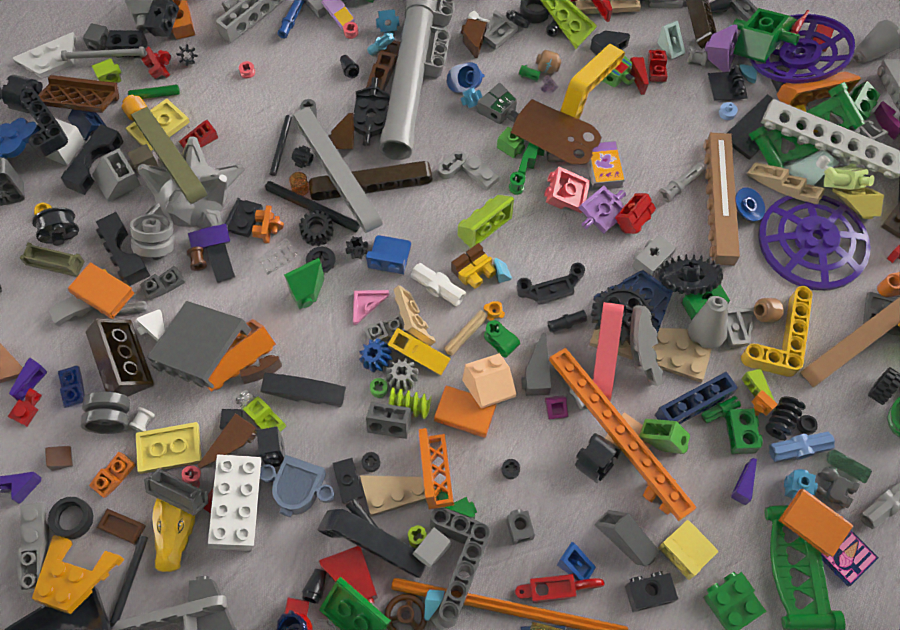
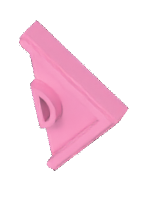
M389 290L354 291L353 325H357L389 296Z

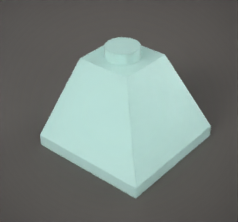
M820 150L807 157L790 161L784 168L789 169V175L807 178L808 185L817 186L825 178V170L816 165L820 156H826L830 159L827 165L829 167H837L840 162L827 151Z

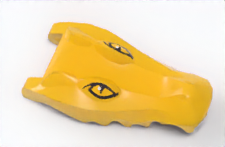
M157 498L152 515L156 549L155 568L160 572H172L181 567L182 552L185 551L186 545L189 542V535L193 532L195 515L193 516Z

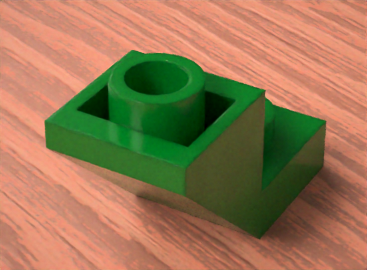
M441 491L437 495L438 501L449 499L448 494ZM467 497L454 502L453 506L443 507L475 520L476 507L472 501H468Z

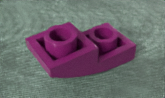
M882 101L875 110L874 115L882 129L888 131L887 134L895 140L900 135V121L894 117L897 111Z

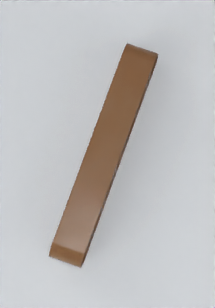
M900 297L800 372L801 375L812 387H815L900 322Z

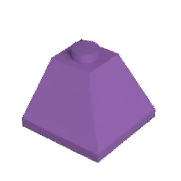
M734 24L712 34L710 41H707L705 46L708 60L723 72H729L735 58L733 51L737 43V25Z

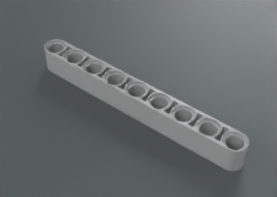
M306 107L293 113L292 117L295 124L363 231L368 233L382 226L383 223L378 212L311 109Z

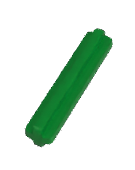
M177 84L128 91V96H140L142 99L180 94V88Z

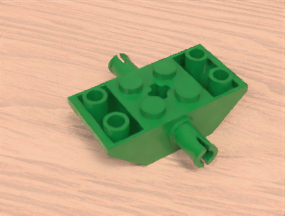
M758 8L748 21L736 18L733 25H737V30H741L733 54L764 63L782 41L793 45L798 43L800 35L789 32L797 19Z

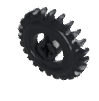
M687 254L684 260H681L678 255L677 262L672 257L671 264L667 260L665 265L662 264L659 270V279L672 292L678 291L679 294L686 293V295L705 294V291L711 292L712 289H716L722 283L723 269L720 268V264L716 266L715 260L710 264L709 257L703 262L702 255L699 260L695 259V254H693L691 260L688 259Z

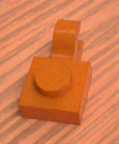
M763 390L751 401L754 404L755 415L757 416L760 413L767 416L778 405Z

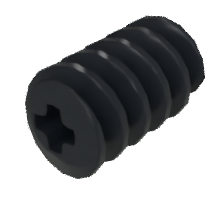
M781 397L772 416L769 418V423L765 426V430L776 439L787 440L786 436L792 435L791 430L796 427L794 423H798V417L802 416L801 410H804L806 405L794 397Z

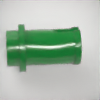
M522 65L518 75H521V78L526 77L538 82L541 72L527 67L528 65Z

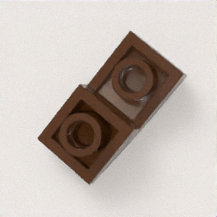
M268 355L259 359L260 366H248L245 369H241L240 375L244 384L263 379L265 372L274 373L282 367L280 357Z

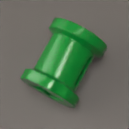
M514 172L510 175L509 191L514 195L522 194L524 191L526 177L523 173Z

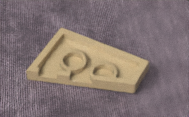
M400 285L393 289L395 301L399 306V314L403 318L405 331L429 346L436 343L435 338L428 335L426 329L429 327L418 315L420 310L411 293Z
M360 475L371 517L426 500L423 477Z

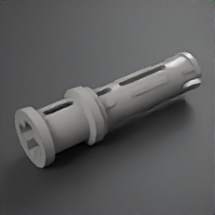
M697 163L680 178L671 180L668 186L658 191L660 198L667 203L672 201L676 194L679 195L683 192L685 186L705 172V167L701 163Z

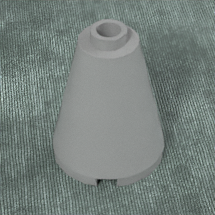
M889 20L878 22L855 49L854 60L857 63L864 64L899 49L900 35L897 32L898 26Z
M712 296L707 300L688 325V335L693 342L696 341L700 343L701 347L711 349L722 345L727 338V301L719 296Z

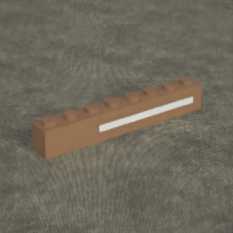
M710 132L708 139L704 140L703 146L704 150H706L704 164L707 165L705 179H708L706 194H709L707 210L710 211L708 225H710L711 229L708 235V239L711 241L709 256L712 257V262L713 260L716 261V264L735 266L740 257L732 137L729 133Z

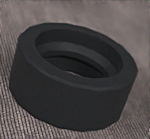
M521 0L520 13L528 19L529 23H542L548 19L550 13L541 0ZM539 4L544 7V10L534 12L526 6Z
M65 497L52 506L48 515V524L50 529L58 536L76 539L89 531L93 524L94 515L92 508L84 500L78 497ZM71 506L80 507L83 511V516L79 525L71 530L62 529L59 525V520L63 511Z

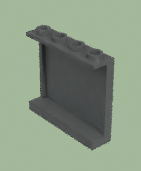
M186 301L147 358L152 362L151 366L162 372V370H165V372L173 377L178 375L186 382L191 380L199 387L207 386L213 389L214 385L208 380L237 335L241 333L248 336L252 329L242 318Z

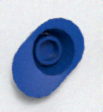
M468 62L452 67L447 74L446 82L451 91L460 93L473 87H479L485 75L482 74L477 64Z

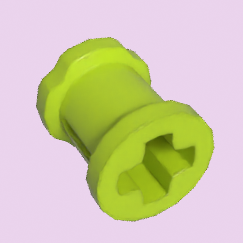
M416 525L409 529L408 540L413 548L417 549L426 538L427 533L424 527ZM418 533H421L422 539L418 538L417 541H414L413 535L417 536Z

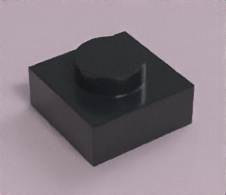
M222 409L219 428L224 430L235 413L242 417L243 410Z

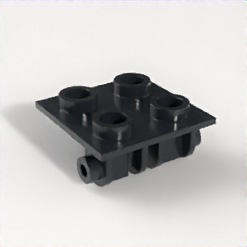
M733 65L730 72L708 73L714 101L748 99L741 69L738 65Z

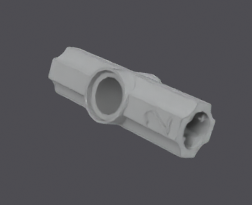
M900 481L893 488L886 490L874 500L875 502L860 514L861 521L865 526L874 529L886 518L893 516L900 510Z

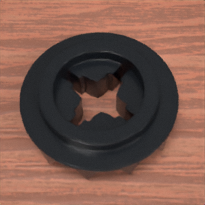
M507 10L506 17L522 28H528L530 23L524 15L515 10Z
M320 246L310 250L306 256V264L317 258L320 259L322 255L324 259L321 264L323 272L328 273L331 268H334L336 258L331 249Z

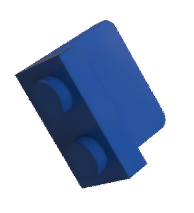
M377 235L372 251L367 252L368 268L404 275L411 242L409 240Z

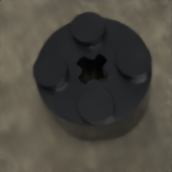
M15 74L10 75L6 79L9 80L7 85L2 87L3 103L8 105L7 108L29 113L20 99V94L26 89H33L39 95L43 89V84L33 78Z
M594 433L589 439V445L586 449L581 448L577 453L576 458L578 460L575 466L595 483H598V480H603L614 466L613 458H619L621 449L603 436Z

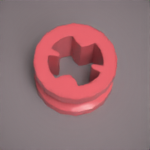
M347 22L344 24L343 30L346 38L353 39L358 36V26L356 23Z
M244 61L239 65L240 75L243 78L248 79L255 75L254 65L251 62Z

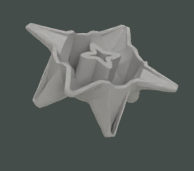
M189 137L182 157L208 194V196L190 205L161 160V167L145 164L139 165L137 171L155 196V203L144 215H163L170 218L174 225L198 226L201 229L223 224L220 212L224 208L228 195L227 189L245 170L242 164L214 169L207 164L197 138Z

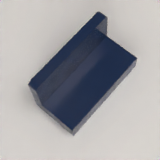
M72 109L68 116V121L71 125L78 128L85 141L88 140L92 131L97 130L100 124L106 126L96 112Z

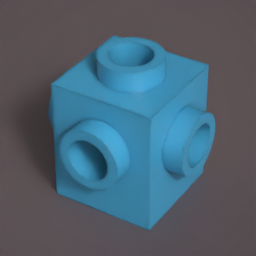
M395 9L378 11L379 18H376L377 29L380 28V32H384V35L386 33L394 34L397 26H400L399 16L395 15ZM387 19L390 20L389 25H385Z
M803 469L794 470L785 477L784 496L794 498L800 489H805L811 495H815L818 484L815 482L816 475L809 474L807 470Z

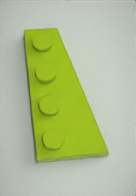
M541 0L575 49L596 29L597 25L570 0Z

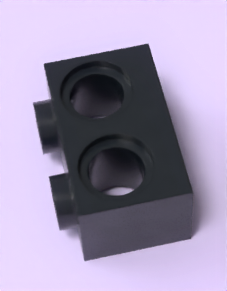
M109 30L106 43L108 50L139 49V47L146 49L147 40L143 31ZM120 56V57H133V58H137V57H140V56Z

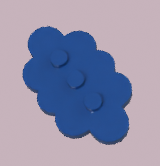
M18 118L11 124L4 123L0 125V157L7 159L21 154L26 144L29 143V138L41 130L37 123L33 121L28 122L25 118Z

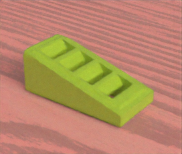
M761 369L748 371L741 379L754 397L763 390L774 400Z

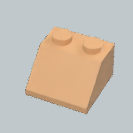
M500 353L465 364L462 381L481 409L516 397L510 367Z

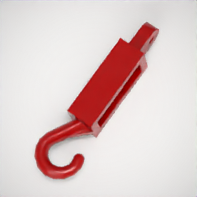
M573 574L530 579V584L517 586L515 594L519 599L532 598L533 603L575 599L577 597L576 591L586 588H600L605 585V582L600 578L574 581ZM546 584L549 589L548 594L538 595L536 592L537 585Z

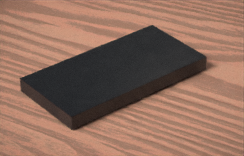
M768 94L727 132L731 134L732 147L749 160L760 150L755 140H751L749 134L765 125L761 121L770 102L774 99ZM784 116L779 117L782 123L787 122Z

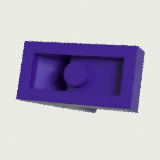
M35 472L0 476V493L11 492V499L20 504L37 487L42 477Z

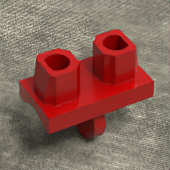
M148 46L145 49L147 55L141 60L150 68L148 70L149 74L154 79L161 75L166 78L169 77L170 73L165 65H168L171 60L170 53L159 50L158 54L153 53L152 49Z

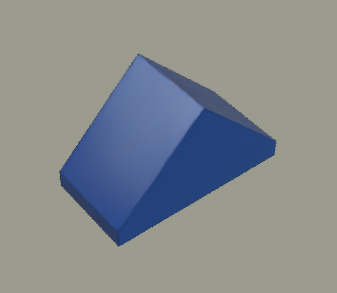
M571 542L557 564L566 573L573 574L577 581L589 579L596 569V566L574 542Z

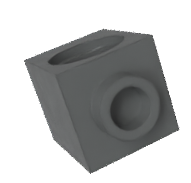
M91 23L83 36L87 48L91 51L105 50L109 31L106 26Z
M522 509L511 511L506 521L513 545L533 540L535 533L528 510L522 511ZM521 521L525 524L526 528L519 530L515 527L514 523Z

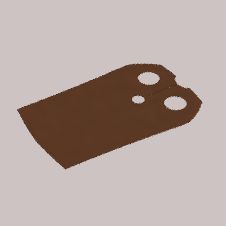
M531 99L519 113L510 132L570 164H587L593 156L592 150L599 146L602 139L600 133L593 125L534 99ZM586 132L592 133L594 140L586 141L583 138V134ZM568 137H573L574 141H568ZM574 150H582L585 154L584 157L576 158L573 154Z

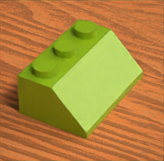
M497 195L493 199L490 198L482 208L476 209L469 218L463 219L458 224L457 236L470 248L481 243L512 219L514 198L504 195Z

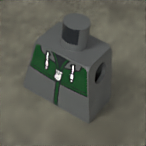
M500 82L478 100L477 112L498 124H502L507 118L515 122L519 115L516 112V98Z

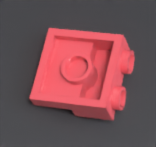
M558 167L548 176L547 181L550 182V186L547 187L544 196L547 197L546 203L560 209L568 207L582 213L579 206L587 199L590 180Z

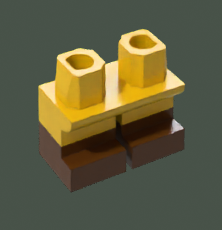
M480 243L466 251V254L463 253L451 262V271L465 286L469 284L474 289L483 283L480 275L484 274L490 279L496 274V269L492 265V258L486 255Z

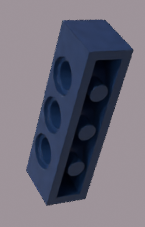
M726 371L659 407L655 417L657 420L677 421L679 424H682L715 406L716 403L728 399L735 393L738 387Z

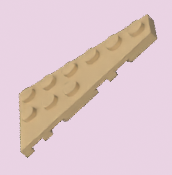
M660 328L657 337L659 344L652 346L657 354L658 366L664 371L702 383L712 349L703 348L700 346V343L693 342L688 335V329ZM594 329L589 346L597 348L600 329ZM619 340L617 355L633 360L631 346L627 340L624 341L623 345H621Z

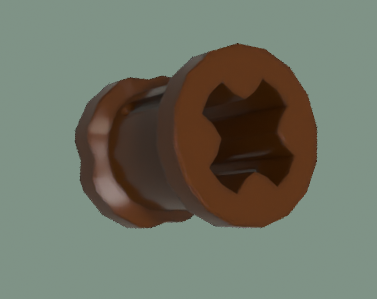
M196 246L187 250L192 271H200L207 267V263L203 258L204 250L202 247Z

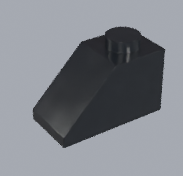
M605 30L593 36L590 50L596 56L609 44L623 50L628 47L630 34Z

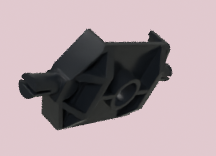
M375 77L372 78L370 87L356 91L354 131L363 135L362 144L366 146V143L367 146H370V138L372 136L382 134L388 112L390 94L378 88L379 79L377 77L376 79ZM370 112H374L376 114L374 117L367 116V114Z

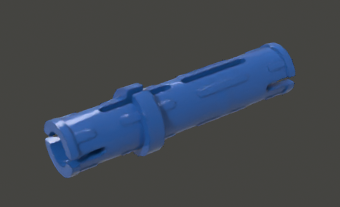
M304 0L293 1L286 17L281 21L282 25L277 32L279 37L287 38L290 30L295 25V20L305 2Z

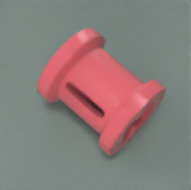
M196 466L185 467L181 474L182 481L188 484L192 483V486L199 488L200 469Z

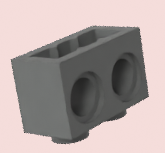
M371 402L366 416L367 433L407 439L411 426V408Z

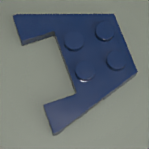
M641 270L624 279L617 286L621 289L624 284L626 289L632 286V291L634 292L639 288V295L646 293L645 300L651 299L649 306H654V310L651 313H655V317L652 320L654 321L653 327L658 334L673 292L656 278ZM600 293L595 294L594 301L596 297H600Z

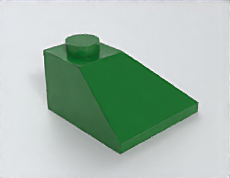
M319 258L284 274L289 292L299 310L310 307L317 301L325 279Z

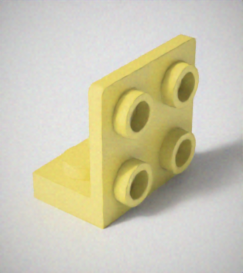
M686 520L658 547L688 580L698 574L718 553L714 545L689 520Z

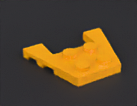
M53 535L32 599L37 603L71 614L93 592L91 589L100 580L104 581L110 575L108 572L116 564L119 566L124 559L121 555L104 551L92 571L63 562L64 556L73 543L67 538Z

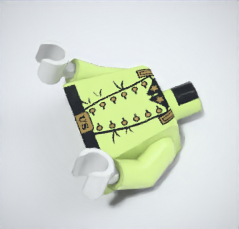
M820 156L816 162L817 167L825 170L824 187L854 190L872 186L874 183V176L868 175V169L857 167L856 164L849 162V159L845 157L840 158V162L844 164L843 166H827L830 159L826 156Z

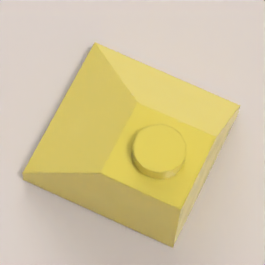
M869 187L854 190L832 188V192L855 213L861 215L863 219H873L874 216H881L883 194Z

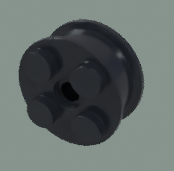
M64 207L49 208L37 213L32 218V224L37 228L36 239L42 243L59 246L64 244L65 240L77 236L79 227L74 223L75 213L71 209Z

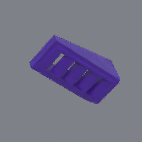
M29 358L9 394L17 401L19 399L23 400L27 391L30 388L33 389L47 374V371L35 360Z
M751 458L745 464L731 494L732 499L743 505H747L752 499L757 459Z

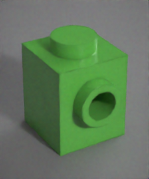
M507 127L498 137L497 148L514 159L517 154H521L525 149V140L510 133L512 128Z

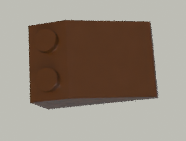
M235 413L197 466L204 468L217 461V454L228 455L245 446L247 442L251 444L257 436L255 432L257 427Z

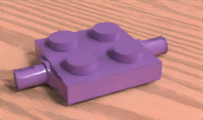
M605 186L601 187L579 206V209L588 218L582 222V227L585 226L584 229H588L589 226L594 224L603 234L606 233L617 223L615 217L624 207L621 199L626 196V192L620 190L615 195Z

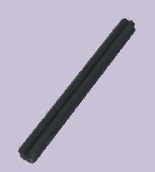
M268 181L265 184V190L313 213H315V210H319V214L323 211L325 215H329L333 222L354 232H358L360 229L359 223L350 217L272 181Z

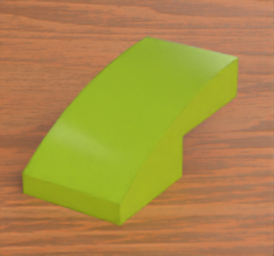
M259 396L243 408L245 413L260 429L277 426L281 432L287 427Z

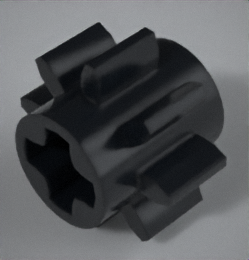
M188 44L185 45V48L179 46L181 51L176 53L177 56H181L179 62L185 61L186 66L189 65V62L195 64L193 59L198 57L197 54L193 53L195 48L189 49ZM185 51L187 53L190 52L191 57L189 59L187 57L183 58Z
M303 145L294 149L291 158L295 162V166L303 168L311 165L314 155L310 152L311 148Z
M352 236L350 242L346 241V254H351L352 259H362V256L367 254L368 242H363L362 236Z

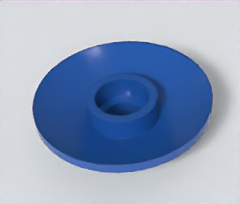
M744 187L740 189L735 197L738 212L748 221H759L765 214V203L762 197L752 188Z

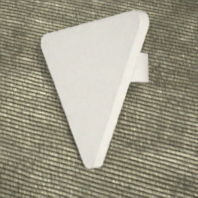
M156 310L136 319V322L141 326L137 328L139 334L148 333L158 342L165 332L161 311Z

